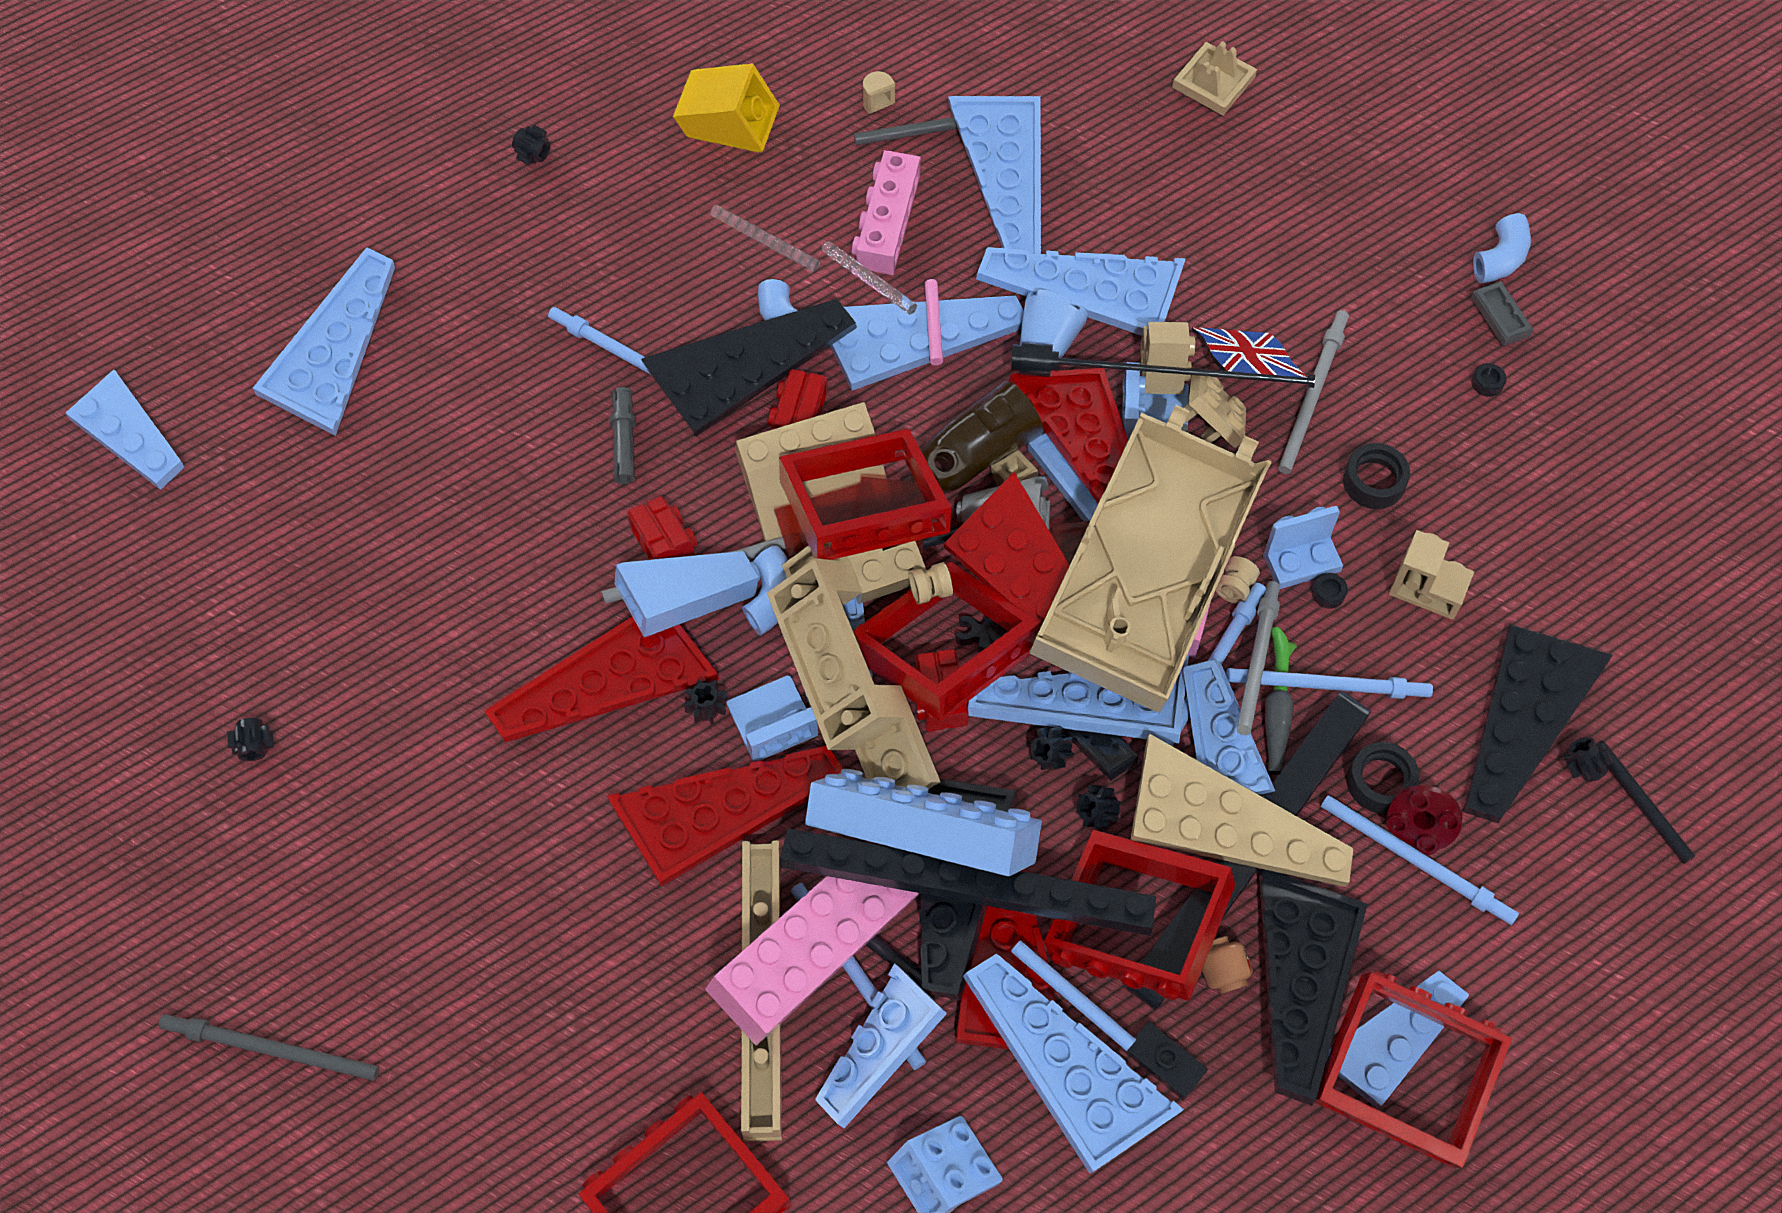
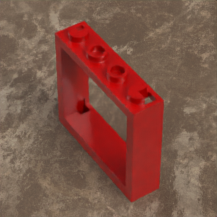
M910 429L779 456L780 483L810 549L817 559L833 560L950 533L951 506ZM905 460L927 502L822 526L802 482ZM830 542V546L824 547L825 543Z
M953 562L946 564L952 581L953 593L1008 632L940 683L935 684L881 643L944 598L935 596L931 597L929 602L917 604L911 589H909L903 596L892 604L885 606L878 614L865 623L858 625L853 631L868 669L890 685H901L907 698L940 722L1029 656L1040 630V622Z
M1093 830L1073 874L1072 881L1094 885L1103 863H1107L1213 894L1180 975L1070 943L1077 922L1054 918L1044 940L1050 959L1057 965L1065 968L1075 966L1085 969L1089 974L1097 978L1103 979L1108 976L1121 980L1123 984L1134 989L1144 987L1154 990L1160 996L1170 1000L1181 998L1190 1001L1235 888L1231 867Z
M1378 970L1375 973L1362 974L1325 1063L1314 1103L1448 1167L1463 1168L1512 1038L1502 1034V1029L1494 1026L1495 1023L1480 1019V1022L1466 1017L1467 1011L1457 1005L1445 1003L1443 1006L1432 1001V994L1421 988L1410 986V989L1396 984L1397 978L1391 974L1386 975ZM1371 992L1485 1045L1448 1143L1333 1089Z
M702 1092L695 1097L689 1095L679 1102L674 1108L676 1113L667 1121L659 1120L651 1125L644 1133V1140L634 1148L629 1145L621 1150L613 1159L615 1164L604 1173L597 1171L583 1183L582 1187L584 1189L578 1194L592 1213H608L598 1199L702 1113L769 1195L749 1213H784L791 1207L789 1197Z

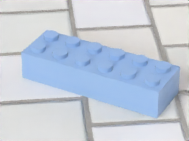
M842 769L840 774H826L825 778L811 782L805 822L807 826L1005 876H1011L1036 862L1042 820L1031 818L1028 811L1009 809L1008 812L997 810L996 804L991 802L974 801V804L962 801V796L954 793H940V796L928 793L929 789L924 786L907 785V788L895 785L894 779L874 777V780L862 777L863 773L861 771Z

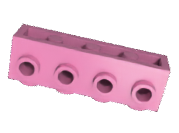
M884 150L881 162L875 163L873 171L875 185L868 188L866 205H869L868 210L861 213L859 230H862L860 237L855 236L852 246V255L857 256L858 269L894 275L920 178V156Z

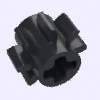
M533 125L532 128L529 126L526 129L520 128L512 140V148L518 153L516 159L527 165L531 162L535 164L536 162L544 161L551 148L549 139L545 137L547 131L536 125Z
M699 679L693 690H685L686 697L690 700L684 703L685 712H694L695 723L703 720L714 724V718L718 714H726L725 706L722 704L727 700L726 691L717 692V682L715 680L710 684L702 683Z
M258 718L241 719L236 722L235 731L227 732L228 748H231L232 754H237L238 759L242 761L260 760L265 757V748L274 747L273 731H269V725H263V721Z
M1060 726L1051 729L1048 727L1037 729L1039 737L1029 740L1031 760L1034 759L1036 762L1041 763V770L1051 769L1052 767L1055 770L1065 768L1066 763L1064 759L1074 756L1071 743L1072 737L1063 734L1062 727Z
M1590 737L1574 741L1569 746L1570 754L1564 755L1572 777L1575 779L1581 775L1583 780L1588 782L1604 777L1608 772L1607 765L1613 763L1604 741L1601 740L1595 743L1594 739Z
M1089 785V793L1078 795L1076 813L1084 820V827L1107 830L1109 828L1108 821L1119 820L1118 815L1120 813L1121 801L1113 795V788Z

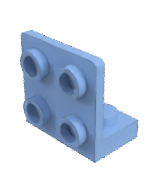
M1127 362L1128 364H1140L1134 362ZM1125 370L1122 423L1127 438H1130L1141 413L1167 423L1175 405L1184 408L1188 404V384H1184L1183 394L1145 393V376H1140V371Z
M1337 506L1330 508L1317 507L1308 512V514L1298 517L1285 516L1273 524L1263 557L1273 580L1280 585V589L1317 579L1325 573L1335 574L1341 572L1343 564L1331 540V534L1340 514Z
M785 676L727 701L728 710L753 762L760 761L818 736V725L811 707L806 709L790 676Z
M962 1116L956 1117L908 1140L887 1162L918 1213H951L960 1204L999 1185L1003 1180Z

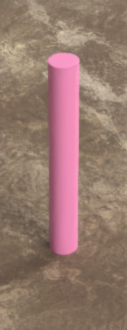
M929 279L925 281L930 363L932 365H941L943 363L938 285L936 280Z

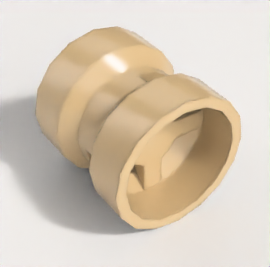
M1233 556L1229 558L1225 567V575L1221 577L1215 591L1228 602L1238 604L1240 601L1245 602L1250 593L1249 586L1256 582L1260 571L1250 560Z
M944 562L932 565L929 570L924 571L920 568L909 571L910 587L917 604L929 602L931 597L938 596L944 598L953 595L951 577Z

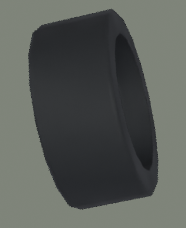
M1369 443L1358 447L1351 454L1343 475L1344 488L1349 497L1359 505L1370 509H1385L1395 505L1402 498L1411 476L1410 466L1405 456L1396 448L1383 443ZM1365 463L1384 465L1394 474L1396 478L1395 485L1389 489L1369 487L1357 475L1358 467Z
M1377 742L1367 745L1358 752L1348 770L1347 785L1351 796L1360 806L1370 812L1387 814L1390 803L1397 794L1387 796L1371 790L1362 777L1365 765L1370 761L1381 760L1396 766L1404 779L1401 791L1408 787L1419 785L1420 772L1416 760L1407 750L1394 743Z

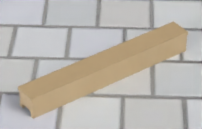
M742 841V951L781 917V850L779 841H772V844H750V841ZM781 1024L757 1046L742 1031L741 1132L744 1142L782 1141Z

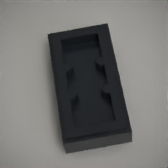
M1066 729V735L1072 737V742L1110 781L1138 763V755L1118 735Z
M1149 1021L1134 1037L1136 1041L1127 1051H1124V1053L1183 1101L1208 1071L1203 1064Z

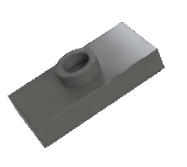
M1502 281L1473 291L1471 299L1502 346L1532 335L1534 329Z

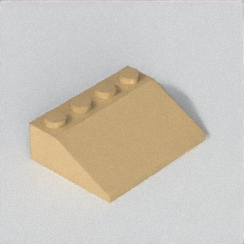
M865 402L736 441L735 453L765 541L795 532L797 534L803 533L780 483L779 456L876 436ZM883 464L802 482L822 526L893 504Z

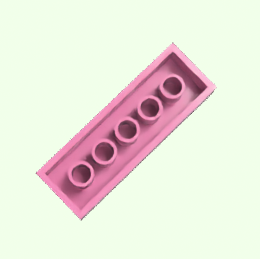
M866 841V842H865V843H871V844L880 845V844H878V843H874V842H870V841ZM826 876L719 971L705 990L757 1046L899 915L919 893Z

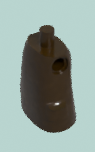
M1003 381L944 425L920 450L943 493L947 494L958 490L1001 458L1040 437L1043 433V424L1036 409L1022 390L1010 381ZM934 461L941 464L943 472L936 468ZM910 475L901 482L902 487L911 498H915L921 493L913 475Z

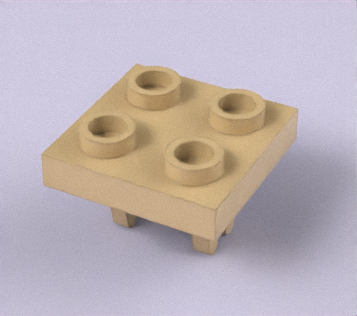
M1205 42L1176 76L1172 88L1224 116L1253 81L1257 69L1237 59L1234 47L1227 51L1225 42H1221L1217 47Z
M1192 375L1189 403L1184 407V409L1189 410V413L1184 423L1199 414L1211 425L1201 434L1200 437L1203 440L1212 443L1222 436L1234 448L1238 447L1245 436L1246 408L1237 397H1230L1223 390V385L1217 377Z

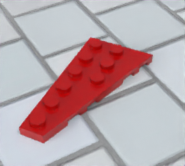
M1104 368L1051 371L1050 377L1019 375V373L1011 374L1009 381L1018 386L1030 400L1041 418L1045 433L1096 502L1099 503L1128 443V438Z
M1015 472L944 543V548L989 588L1038 620L1041 628L1070 565Z
M987 906L970 970L998 954L1032 983V987L1049 1001L1053 1000L1056 1003L1053 988L1011 952L1021 940L1048 963L1036 915ZM966 982L960 1003L956 1043L1010 1050Z

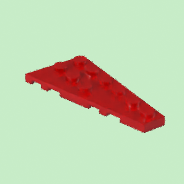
M630 617L492 705L484 712L503 741L509 742L693 688L697 685V680L699 679L702 683H710L714 680H719V676L680 624L644 637L634 618Z
M821 746L786 754L781 759L768 762L760 760L751 762L746 767L730 770L729 767L676 779L674 783L654 788L650 785L638 788L639 791L623 795L615 793L606 796L643 859L662 887L809 801L811 782L825 778L826 774H840L843 768L832 751L828 750L827 746Z

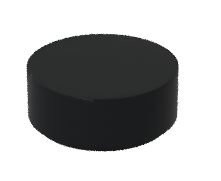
M1485 363L1476 368L1471 384L1473 389L1480 395L1492 397L1498 395L1503 390L1507 378L1501 367L1492 363Z
M1333 573L1320 575L1312 587L1314 601L1319 606L1327 609L1339 607L1344 602L1348 593L1345 580Z

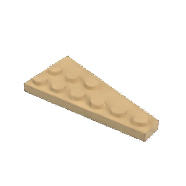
M1149 734L1146 741L1130 840L1346 887L1349 884L1353 856L1352 847Z

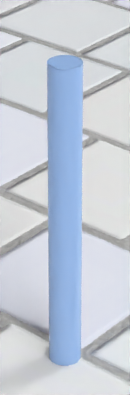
M1021 940L1015 945L1011 952L1123 1049L1127 1051L1136 1041L1132 1035Z

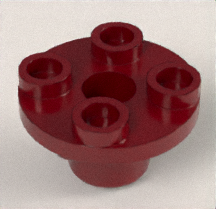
M1412 786L1400 791L1392 799L1388 810L1387 827L1400 840L1423 854L1431 855L1456 840L1462 827V811L1456 800L1447 792L1433 786Z

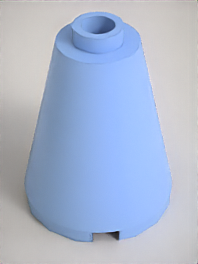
M1038 290L1037 294L1033 295L1031 291L1028 293L1025 301L1020 345L1022 342L1053 344V351H1059V358H1062L1085 325L1088 312L1082 305H1080L1079 310L1071 305L1073 299L1065 295L1047 290Z

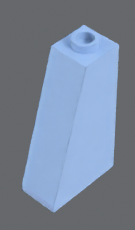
M743 551L623 562L616 565L614 584L642 635L647 637L754 597L758 581L760 580V574L756 564L749 562Z

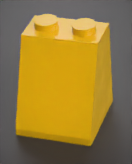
M753 63L691 70L673 118L689 138L753 152H763L780 104Z

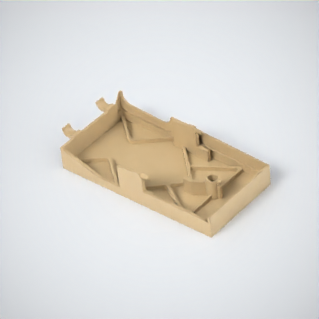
M1175 405L1167 423L1141 413L1029 653L1158 713L1161 712L1170 696L1235 547V542L1272 462L1269 460L1259 463L1251 461L1259 442L1247 436H1244L1237 453L1234 454L1182 431L1181 428L1189 410Z

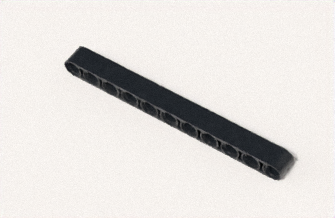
M1340 691L1273 782L1275 791L1265 793L1263 798L1297 816L1360 730L1371 710L1343 691ZM1220 859L1215 861L1217 864L1231 867L1235 882V888L1223 918L1259 868ZM1196 888L1141 964L1180 975L1213 893ZM1125 986L1128 992L1155 1011L1165 1000L1164 997L1154 990L1144 987L1134 989Z

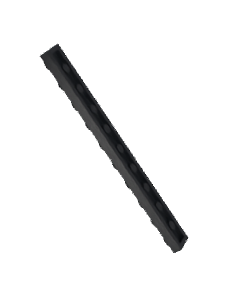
M789 828L787 829L780 857V867L1148 936H1151L1153 929L1156 896L1023 871H1019L1011 876H1005L898 848Z

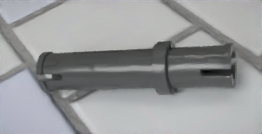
M618 387L611 392L612 415L609 418L610 426L613 427V477L616 483L629 484L630 481H635L633 427L636 425V417L632 411V390L626 387Z

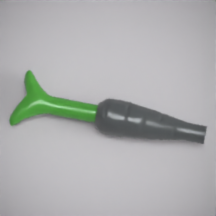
M1273 627L1271 634L1275 653L1274 671L1289 672V658L1292 652L1297 649V645L1288 642L1281 628ZM1273 685V691L1268 694L1265 700V730L1269 756L1268 773L1273 775H1279L1282 771L1284 753L1292 723L1294 701L1287 692V686Z

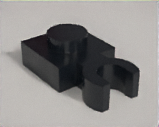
M961 616L959 626L969 628L971 631L967 634L957 632L955 641L961 645H970L973 642L979 643L978 652L980 653L1008 631L987 616H985L983 625L978 624L970 616Z

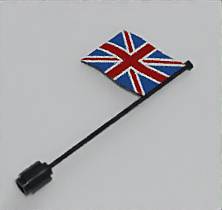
M1192 327V332L1203 341L1212 360L1222 371L1059 358V351H1053V344L1022 342L1021 345L1013 344L1011 371H1019V375L1050 377L1051 371L1058 370V365L1297 383L1307 384V388H1314L1315 375L1308 374L1306 376L1291 361L1283 345L1270 333Z

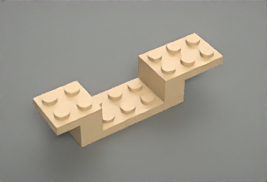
M830 542L825 543L824 547L830 546ZM807 546L782 565L787 579L767 592V596L828 750H855L865 776L868 779L874 780V777H886L894 779L897 786L907 788V785H920L930 789L938 784L940 779L901 685H874L843 606L862 593L849 557L846 556L833 560L817 559L814 557L810 546Z

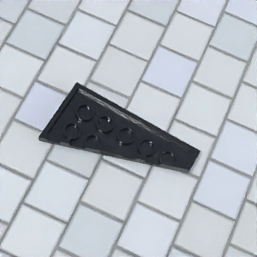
M834 299L642 358L641 361L697 437L787 376L789 370L797 369L857 328V325L840 301Z
M1510 625L1507 630L1463 813L1499 823L1613 655Z
M940 779L938 784L928 790V793L939 796L940 793L958 794L962 796V801L974 804V801L991 802L996 804L997 810L1008 812L1009 809H1015L1018 800L1015 790ZM920 893L922 989L930 995L961 1001L966 985L963 975L970 970L987 906Z
M1261 869L1259 880L1275 1093L1313 1106L1319 1090L1368 904L1274 871Z

